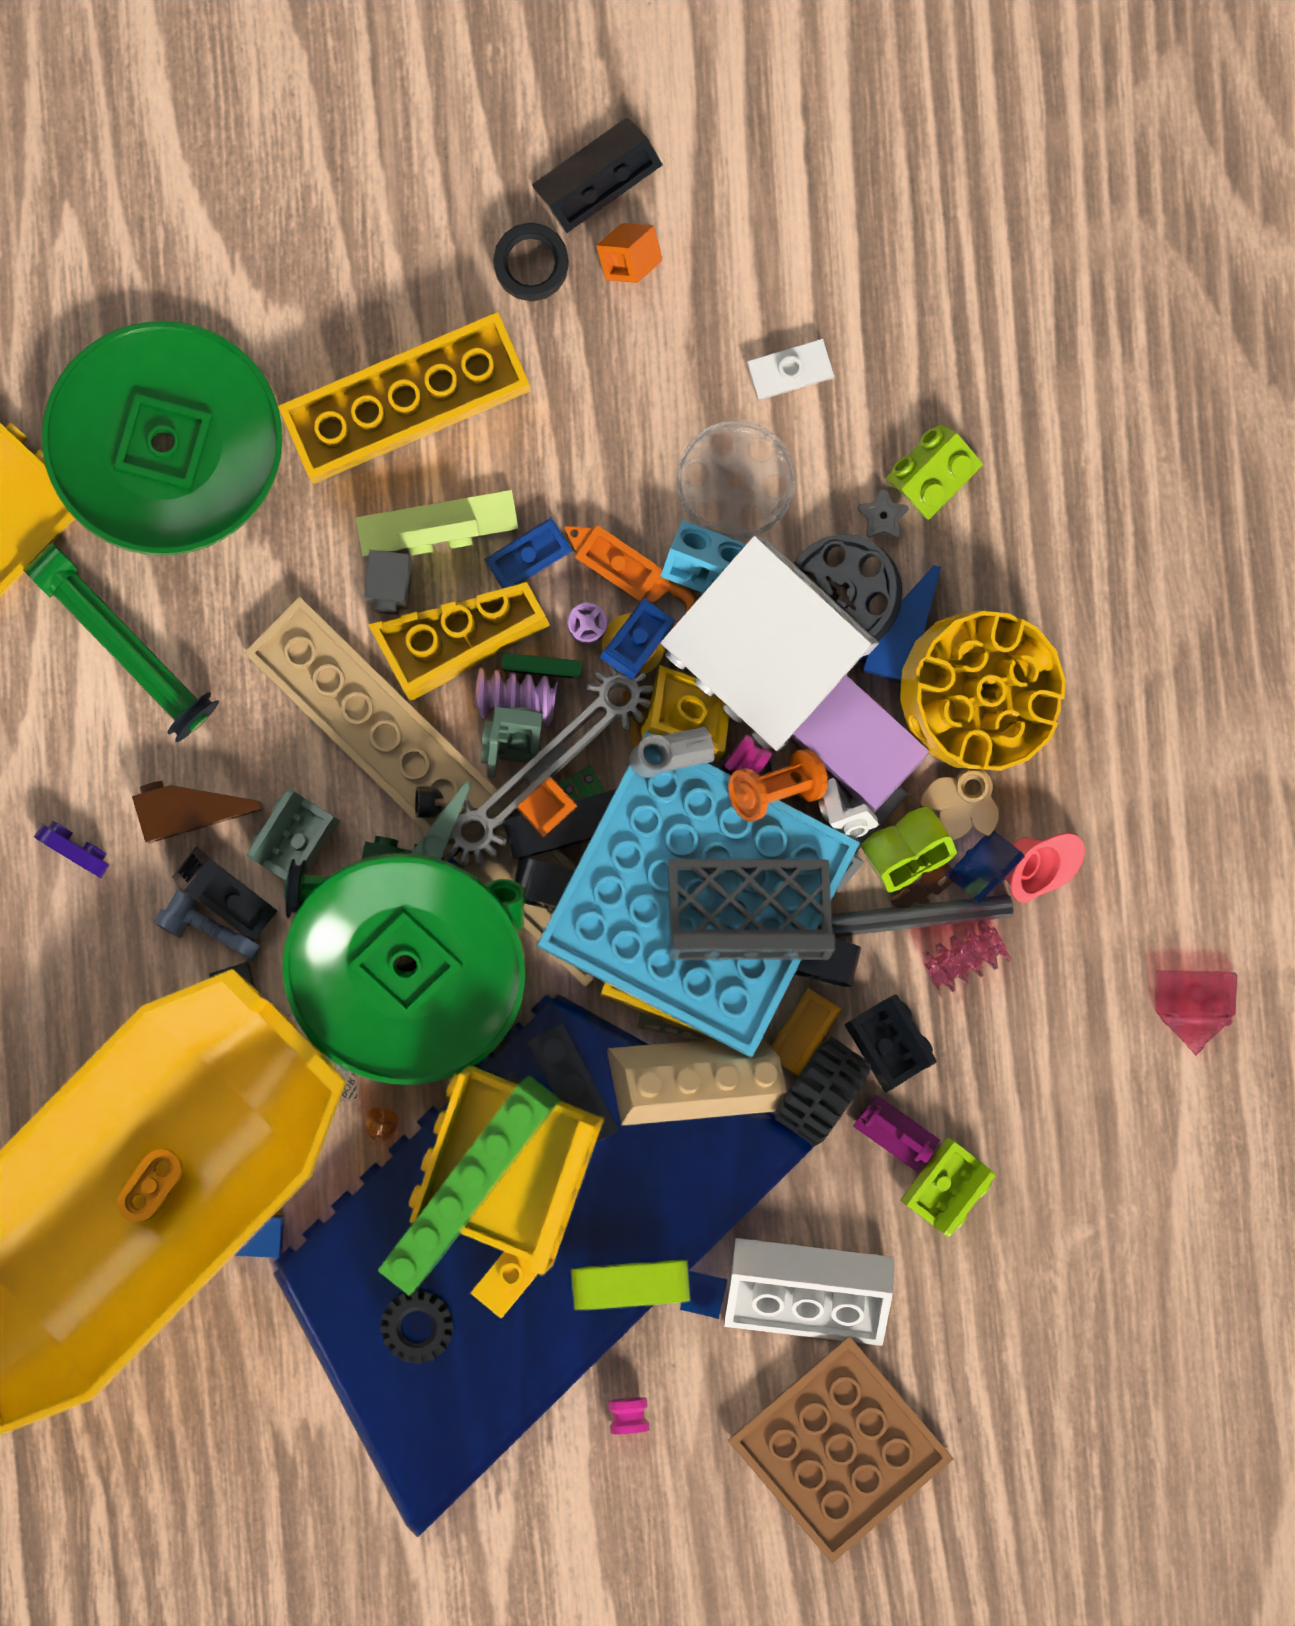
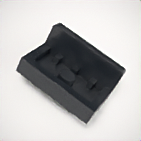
M897 994L877 1003L844 1024L864 1059L871 1063V1070L885 1093L920 1071L937 1063L930 1042L921 1035L912 1020V1013L909 1007L900 1000Z

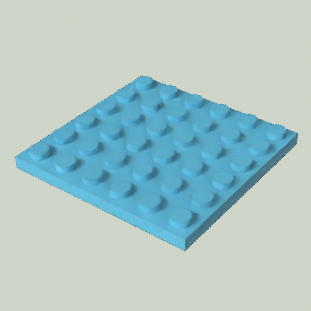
M646 732V733L644 734L642 740H643L645 737L650 736V735H653V734H651V733H649V732ZM644 748L643 756L645 760L652 765H659L658 753L652 748ZM708 763L662 772L651 778L637 775L629 764L536 947L751 1058L801 960H669L668 860H829L830 898L832 900L860 842L779 800L768 804L767 812L763 818L753 822L743 820L735 812L730 802L728 782L731 775ZM677 870L678 884L689 895L704 882L693 870ZM715 870L704 871L710 876ZM723 870L714 879L729 895L744 882L733 870ZM755 870L744 871L750 876ZM763 870L754 879L770 895L784 882L773 870ZM795 870L784 871L790 876ZM802 871L794 880L811 895L820 886V872ZM709 885L695 898L709 914H712L725 901ZM749 885L735 898L751 915L765 901ZM789 885L775 898L791 915L805 901ZM819 894L815 900L821 905V896ZM678 895L679 907L685 900ZM688 905L679 914V930H696L705 919ZM730 905L715 918L726 930H737L746 921ZM770 905L755 918L767 930H777L786 921ZM808 905L795 919L807 930H817L821 922V915ZM709 924L704 930L715 929ZM749 924L744 930L756 929ZM789 924L784 930L796 929Z

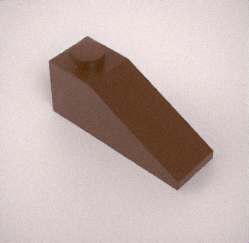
M163 781L143 785L140 787L141 794L132 796L144 840L149 844L264 810L262 802L258 800L173 785L164 787Z

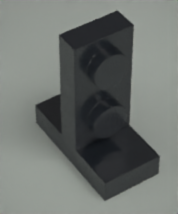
M197 846L172 876L184 892L195 900H199L253 942L278 911L213 861L209 855Z

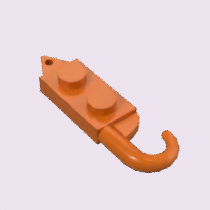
M596 525L595 528L565 526L566 533L577 553L575 559L637 601L641 602L645 598L649 602L654 603L661 599L666 592H669L684 603L686 608L685 614L696 603V594L690 588L660 577L663 570L661 567L599 525ZM573 530L578 531L577 537L571 536ZM676 621V622H675V624L673 625V627L671 628V630L674 628V626H675L679 621Z

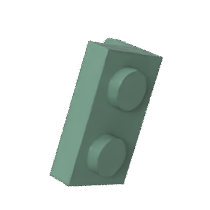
M495 706L493 721L485 720L482 737L481 763L488 764V778H495L498 759L528 763L539 753L543 713L534 712L525 707L510 709Z
M288 789L283 797L279 798L275 803L272 814L263 829L254 836L247 857L285 881L292 859H295L296 865H301L302 861L306 860L308 873L340 820L291 789Z

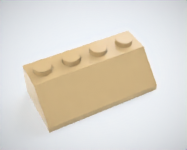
M763 1037L751 1058L716 1039L618 1047L607 1050L621 1125L775 1112L787 1094L780 1057Z

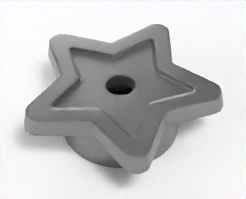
M881 489L874 503L858 506V511L868 521L866 536L871 538L881 532H885L895 538H899L901 535L899 520L909 511V507L904 504L893 503L887 490ZM881 512L887 513L886 519L880 518Z

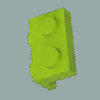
M938 424L922 436L920 443L907 456L902 457L895 463L892 472L886 477V481L898 489L917 512L929 521L984 464L955 431L942 424Z
M947 1137L900 1201L944 1235L950 1237L955 1230L964 1224L968 1212L978 1199L989 1191L996 1173L955 1141Z

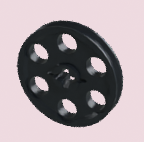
M852 534L828 536L810 545L794 562L805 575L814 574L817 580L816 585L877 641L882 639L894 624L902 601L901 577L892 558L872 541ZM839 546L843 547L845 550L844 561L837 567L829 566L827 556L830 550ZM870 557H878L881 561L879 572L872 577H865L862 570L864 562ZM830 579L838 586L848 589L846 592L849 596L848 599L854 604L856 610L847 602L838 599L837 588L833 586ZM884 594L888 600L886 610L879 615H872L869 609L871 599L876 595Z

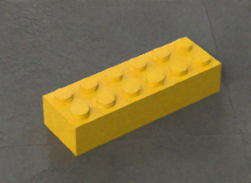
M496 312L281 404L278 408L308 478L313 485L526 394L531 389L500 314Z

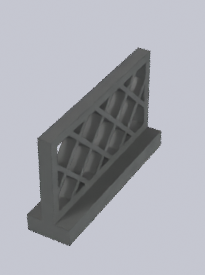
M668 860L669 960H829L835 951V937L832 934L829 860ZM677 870H693L704 882L689 895L678 884ZM704 870L715 871L709 876ZM723 870H733L744 880L731 895L714 880ZM744 870L755 871L749 876ZM763 870H773L784 881L771 895L754 880ZM784 870L795 871L789 876ZM802 871L820 872V886L811 895L794 880ZM708 885L725 900L712 914H709L695 900ZM748 885L765 900L752 915L735 900ZM788 885L805 900L792 915L775 900ZM819 894L821 896V905L815 900ZM678 895L685 900L679 907ZM688 905L705 919L696 930H679V914ZM728 905L746 920L737 930H726L715 919ZM768 905L786 920L777 930H767L755 919ZM810 905L821 915L822 930H807L795 918ZM710 924L715 930L704 929ZM750 924V925H751L753 928H755L756 930H744V929ZM790 924V925H791L793 928H795L796 930H784V929Z

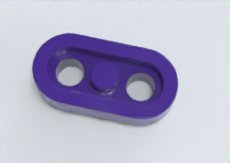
M52 821L49 827L41 823L33 836L34 838L99 878L103 877L110 865L104 861L107 855L106 852L89 842H86L84 847H81L70 840L73 832L55 821Z

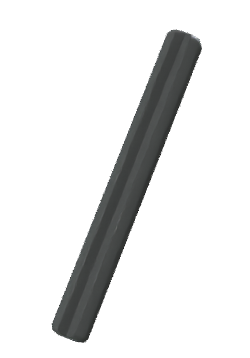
M999 895L831 914L832 934H834V937L1010 918L1014 912L1013 901L1010 895ZM822 921L820 922L817 930H822Z

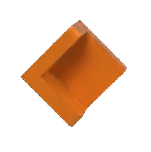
M622 223L596 245L604 277L608 281L638 283L662 261V254L654 225Z
M549 776L516 808L544 837L571 813L577 805Z

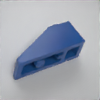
M933 565L901 601L898 616L890 630L878 641L879 644L869 655L862 656L858 660V662L864 663L862 673L901 683L902 668L915 641L924 633L941 571L940 566Z

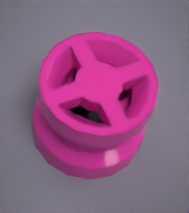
M746 734L732 752L724 767L729 771L749 768V770L751 769L756 774H759L773 753L767 748L760 749L754 744V739Z
M632 1397L609 1400L608 1409L613 1413L610 1434H634L650 1431L649 1421L645 1419L644 1410L648 1407L647 1398Z

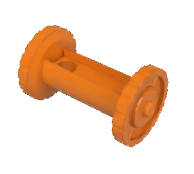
M801 749L795 751L790 756L788 767L760 776L753 770H749V768L733 772L728 782V794L735 812L743 820L753 822L763 818L769 803L796 794L807 802L821 799L828 787V777L820 757L812 750Z

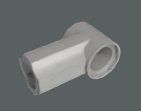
M707 727L663 736L650 735L645 737L631 751L630 765L637 775L651 778L662 772L713 762L714 745ZM644 748H652L658 753L659 765H652L645 760L643 756Z

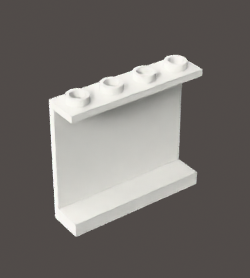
M763 535L753 536L660 642L668 650L665 655L674 665L682 670L687 667L697 677L694 682L703 692L709 696H713L715 693L725 703L723 709L733 720L738 723H742L744 720L754 730L752 736L762 747L768 750L774 748L776 751L785 749L790 744L787 740L858 660L862 656L869 655L879 644L874 637Z

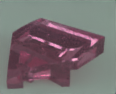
M1156 970L1155 1011L1161 1020L1170 1027L1196 1056L1205 1048L1204 1045L1225 1026H1230L1233 1023L1232 1017L1236 1014L1238 975L1236 972Z

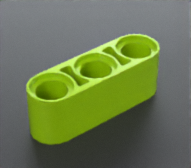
M688 1260L601 1265L571 1269L573 1305L575 1310L691 1301Z

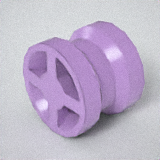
M594 603L577 605L568 616L570 635L581 644L590 645L597 643L603 638L607 629L605 612Z

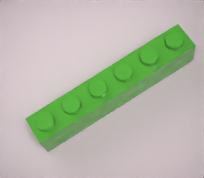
M530 1075L517 1085L378 1271L410 1296L425 1281L561 1100Z

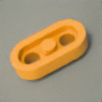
M166 1149L154 1150L146 1155L118 1195L117 1206L125 1219L132 1222H143L156 1214L182 1177L183 1165L179 1156ZM162 1161L166 1162L170 1167V1172L165 1177L159 1176L156 1172L157 1165ZM137 1194H141L146 1198V1205L141 1210L136 1209L133 1205V1198Z

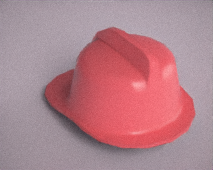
M1068 832L1045 840L1023 837L1011 845L1004 857L997 860L996 868L1010 884L1012 896L1018 902L1026 903L1042 894L1061 887L1075 876L1084 860V843L1078 835Z

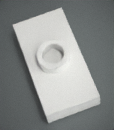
M823 339L747 361L758 401L834 378Z

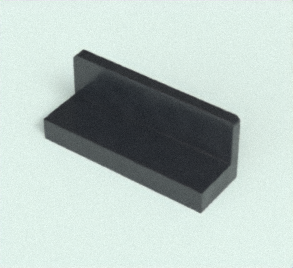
M625 118L534 182L532 187L548 205L558 224L567 234L663 166L648 138L629 118Z

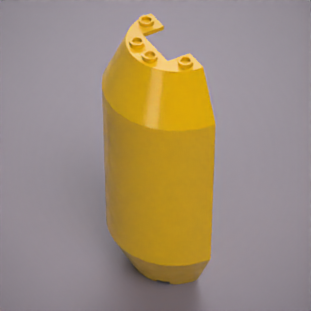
M231 969L141 1006L0 1150V1435L92 1401L312 1176L347 1081L334 1068L333 1063L271 1001L263 997L250 982L235 970ZM158 1149L170 1150L177 1154L183 1165L182 1177L156 1214L143 1222H132L125 1219L117 1206L118 1195L146 1155ZM162 1161L157 1165L156 1172L159 1176L165 1177L169 1174L170 1167L166 1162ZM137 1194L133 1198L134 1207L139 1210L143 1209L146 1205V1198L141 1194Z

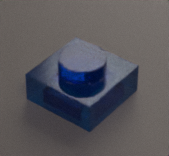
M688 1270L691 1301L681 1302L680 1310L719 1319L728 1279Z

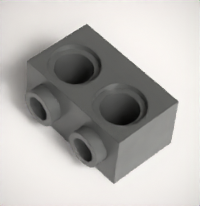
M369 550L364 599L369 605H372V608L375 609L374 612L398 615L399 608L408 609L413 560L410 554Z

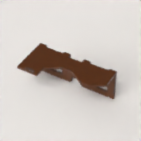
M946 863L933 870L930 874H927V872L922 873L921 876L924 879L916 886L912 883L891 898L890 901L896 907L909 906L917 900L920 904L929 903L927 898L929 894L933 892L935 895H939L959 876ZM949 874L951 878L939 886L937 882ZM909 888L910 891L898 900L897 897Z

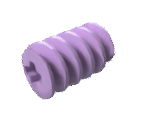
M479 668L474 709L477 706L480 717L486 719L492 708L495 710V706L510 709L525 707L534 712L543 713V724L549 727L554 717L558 680L554 687L550 688L547 676H542L538 686H534L532 675L527 674L522 684H518L516 672H511L507 681L502 682L500 670H495L491 679L487 680L484 668Z

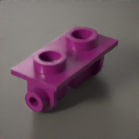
M877 1094L874 1095L853 1125V1127L917 1173L924 1163L929 1161L935 1152L934 1149L941 1141Z

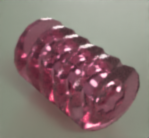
M981 920L978 922L979 935L970 928L964 929V943L955 935L949 937L951 950L940 942L935 945L936 958L927 950L921 952L924 969L941 998L942 985H945L952 993L956 991L955 978L957 977L968 985L970 983V970L983 977V963L986 962L994 970L998 969V955H1001L1008 962L1012 961L995 927H990L985 921Z

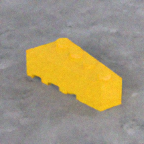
M527 582L480 594L476 598L465 601L440 605L441 607L420 613L405 614L401 618L368 624L410 701L421 697L550 626Z

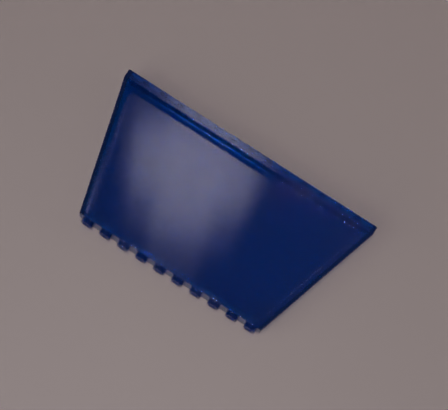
M546 994L531 1009L535 1017L525 1027L518 1022L503 1038L507 1044L496 1055L491 1052L473 1067L503 1079L513 1070L523 1080L530 1075L553 1093L527 1042L564 1023L614 1118L619 1132L603 1139L594 1146L553 1266L544 1275L537 1274L502 1319L470 1293L504 1251L460 1234L425 1281L416 1289H424L430 1293L434 1292L449 1305L448 1308L454 1318V1332L446 1350L430 1362L427 1361L422 1364L406 1363L390 1353L389 1348L385 1347L382 1341V1333H380L383 1312L388 1304L396 1296L404 1293V1291L382 1275L378 1269L413 1224L409 1222L413 1208L409 1207V1200L416 1185H422L426 1172L421 1170V1165L428 1149H434L438 1135L433 1133L440 1113L447 1111L450 1100L439 1111L432 1106L416 1122L421 1129L411 1139L406 1134L401 1136L388 1149L393 1156L382 1167L375 1162L359 1178L364 1185L354 1195L348 1190L345 1191L330 1206L335 1213L325 1223L318 1218L302 1234L307 1241L297 1251L289 1246L273 1262L278 1267L273 1275L402 1520L416 1537L420 1536L654 1306L642 1305L575 1310L571 1278L572 1268L688 1260L689 1271L814 1147L811 1143L777 1121L775 1114L772 1112L621 1125L607 1050L609 1048L650 1044L561 994H558L553 999ZM412 1311L403 1318V1334L413 1342L425 1341L433 1332V1322L425 1312Z

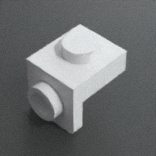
M835 778L827 780L828 787L823 798L818 800L824 819L827 822L829 821L835 830L850 838H857L865 835L869 829L879 826L877 817L867 805L863 804L851 809L848 794Z

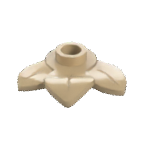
M966 768L959 772L955 778H938L930 784L921 798L920 804L923 807L930 806L932 810L941 811L939 820L951 836L952 841L962 838L973 826L982 834L990 836L999 820V809L991 798L993 790L992 780L982 769ZM975 780L980 784L981 789L978 794L970 795L966 792L965 785L968 781Z

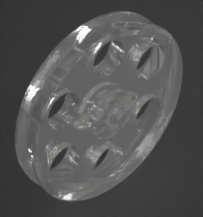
M740 420L725 421L706 428L688 444L679 462L677 492L687 516L695 525L737 541L752 539L753 536L762 535L771 530L784 517L794 496L796 475L789 451L774 433L752 422ZM717 433L728 434L733 440L732 450L724 455L715 453L710 446V441ZM758 439L768 441L772 446L771 456L764 461L754 459L749 451L752 442ZM699 463L707 468L708 479L701 485L690 484L685 477L686 469L692 464ZM717 466H721L727 473L731 472L734 475L739 471L745 474L743 482L746 488L755 495H751L746 489H741L740 487L730 490L727 487L729 479L726 477V473ZM779 476L785 480L787 490L783 496L773 498L766 494L764 482L767 478ZM713 500L722 506L723 514L718 521L707 522L701 517L699 511L704 502ZM749 506L757 508L762 516L761 523L751 529L745 528L739 521V513L742 509Z

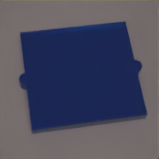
M993 831L990 836L985 835L972 849H968L965 856L946 876L975 901L980 903L999 883L1005 881V877L1025 855Z

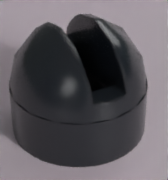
M430 786L416 787V818H433L441 813L444 806H435V799H444V796L437 788Z

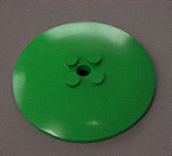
M152 321L132 324L112 331L89 344L76 355L59 376L49 396L43 417L42 451L45 467L50 482L66 510L78 523L99 539L115 547L145 555L167 556L191 553L212 546L235 533L249 521L267 498L277 476L282 454V423L279 408L268 381L257 365L240 348L224 337L210 330L181 322ZM166 433L172 436L175 441L173 448L167 452L156 451L152 447V440L156 435Z
M399 853L369 857L347 865L327 877L308 895L291 923L285 941L282 973L287 1000L296 1021L308 1039L324 1055L344 1069L374 1081L389 1084L415 1085L437 1082L453 1077L454 1074H459L467 1067L474 1066L482 1061L499 1045L510 1030L518 1014L524 992L526 966L522 941L511 915L500 899L484 883L467 871L449 862L418 854ZM409 955L415 959L417 967L413 971L404 972L396 967L394 960L398 956Z

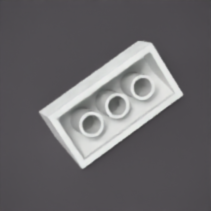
M735 1238L724 1327L843 1341L850 1336L856 1343L883 1346L893 1294L895 1257Z

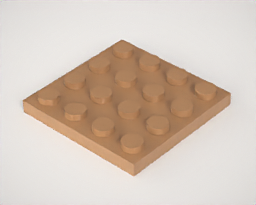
M850 1336L845 1338L728 1439L729 1443L831 1563H834L954 1460Z

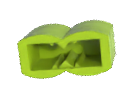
M930 806L908 812L895 826H889L873 832L861 844L868 863L888 892H894L908 886L919 878L922 873L943 866L957 854L951 836Z

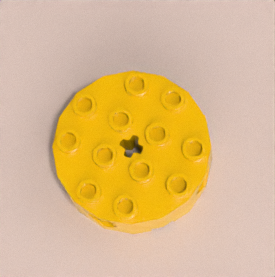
M964 611L937 621L915 641L902 668L900 703L909 731L929 750L928 754L957 768L1001 771L1030 760L1051 740L1058 725L1056 720L1061 712V699L1065 700L1066 679L1056 649L1038 627L1009 613Z

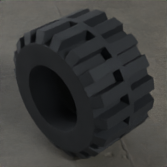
M832 1036L825 1039L777 1107L775 1119L813 1146L822 1143L870 1074L871 1063Z

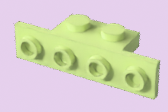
M512 490L355 517L362 557L369 556V550L392 552L409 549L410 556L434 552L432 544L448 542L449 549L473 545L472 537L519 529Z

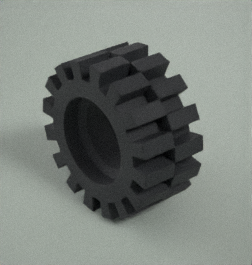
M424 1289L415 1290L410 1296L405 1292L396 1296L388 1304L381 1318L380 1333H382V1341L385 1347L389 1348L390 1353L394 1357L397 1356L406 1363L422 1364L423 1362H430L436 1359L446 1350L454 1332V1318L448 1308L449 1305L446 1301L439 1298V1295L436 1293H430ZM422 1311L429 1315L433 1322V1332L428 1339L422 1342H413L405 1337L402 1331V1321L408 1313Z

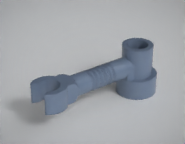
M178 890L175 892L165 910L161 909L153 922L178 938H181L188 925H191L201 932L207 933L208 936L214 937L215 940L217 939V941L251 961L254 960L260 949L259 945L220 925L212 919L210 920L209 917L207 918V916L195 910L194 907L197 901Z

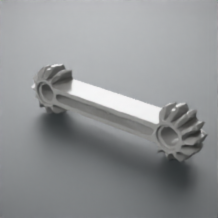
M609 665L611 675L609 678L602 671L597 670L595 677L602 686L596 684L587 685L589 693L599 696L589 707L477 811H472L469 799H465L463 804L465 813L459 814L453 833L448 841V844L456 843L449 848L447 855L453 858L462 850L463 854L460 863L463 866L468 865L471 854L475 855V860L479 867L484 866V859L481 853L485 851L495 860L498 857V853L491 844L505 846L507 840L502 836L495 835L494 832L504 824V820L509 819L518 811L516 807L549 776L551 778L556 776L616 719H622V727L625 731L630 730L628 718L630 716L640 724L644 722L645 718L637 708L649 710L652 702L640 697L653 693L652 686L638 687L645 680L646 674L641 671L633 680H630L625 675L618 674L617 670ZM617 687L627 689L631 694L629 703L622 707L611 704L608 695L612 689ZM603 711L606 713L569 750L563 747V744L597 712ZM525 779L530 782L531 785L496 818L490 819L487 817L488 813ZM469 823H479L485 829L484 837L477 843H469L462 837V831Z

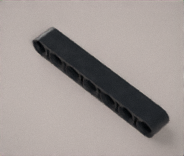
M728 758L708 763L729 775L736 771H729L724 767ZM770 759L758 774L759 776L773 771ZM616 789L574 800L573 802L577 805L576 808L544 837L523 815L504 820L503 823L513 859L518 860L519 858H526L591 840Z

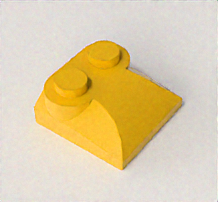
M660 665L655 676L650 701L652 703L648 717L641 727L642 737L646 732L663 736L707 727L713 740L714 761H719L725 753L729 715L723 709L725 703L715 693L713 696H709L695 684V677Z

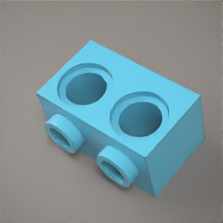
M682 520L660 577L704 593L746 544Z

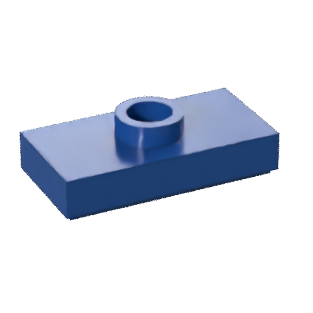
M550 517L484 560L503 589L524 583L572 553L573 550L552 517Z
M643 598L599 658L630 680H633L671 630L676 620Z

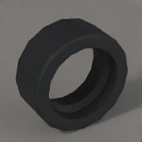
M532 222L516 225L505 232L496 245L493 258L496 277L503 289L517 299L531 302L546 299L557 292L566 280L569 267L566 245L558 233L546 225ZM523 240H540L548 245L553 252L555 260L553 272L548 279L540 284H522L514 279L509 271L507 263L509 253L516 244Z

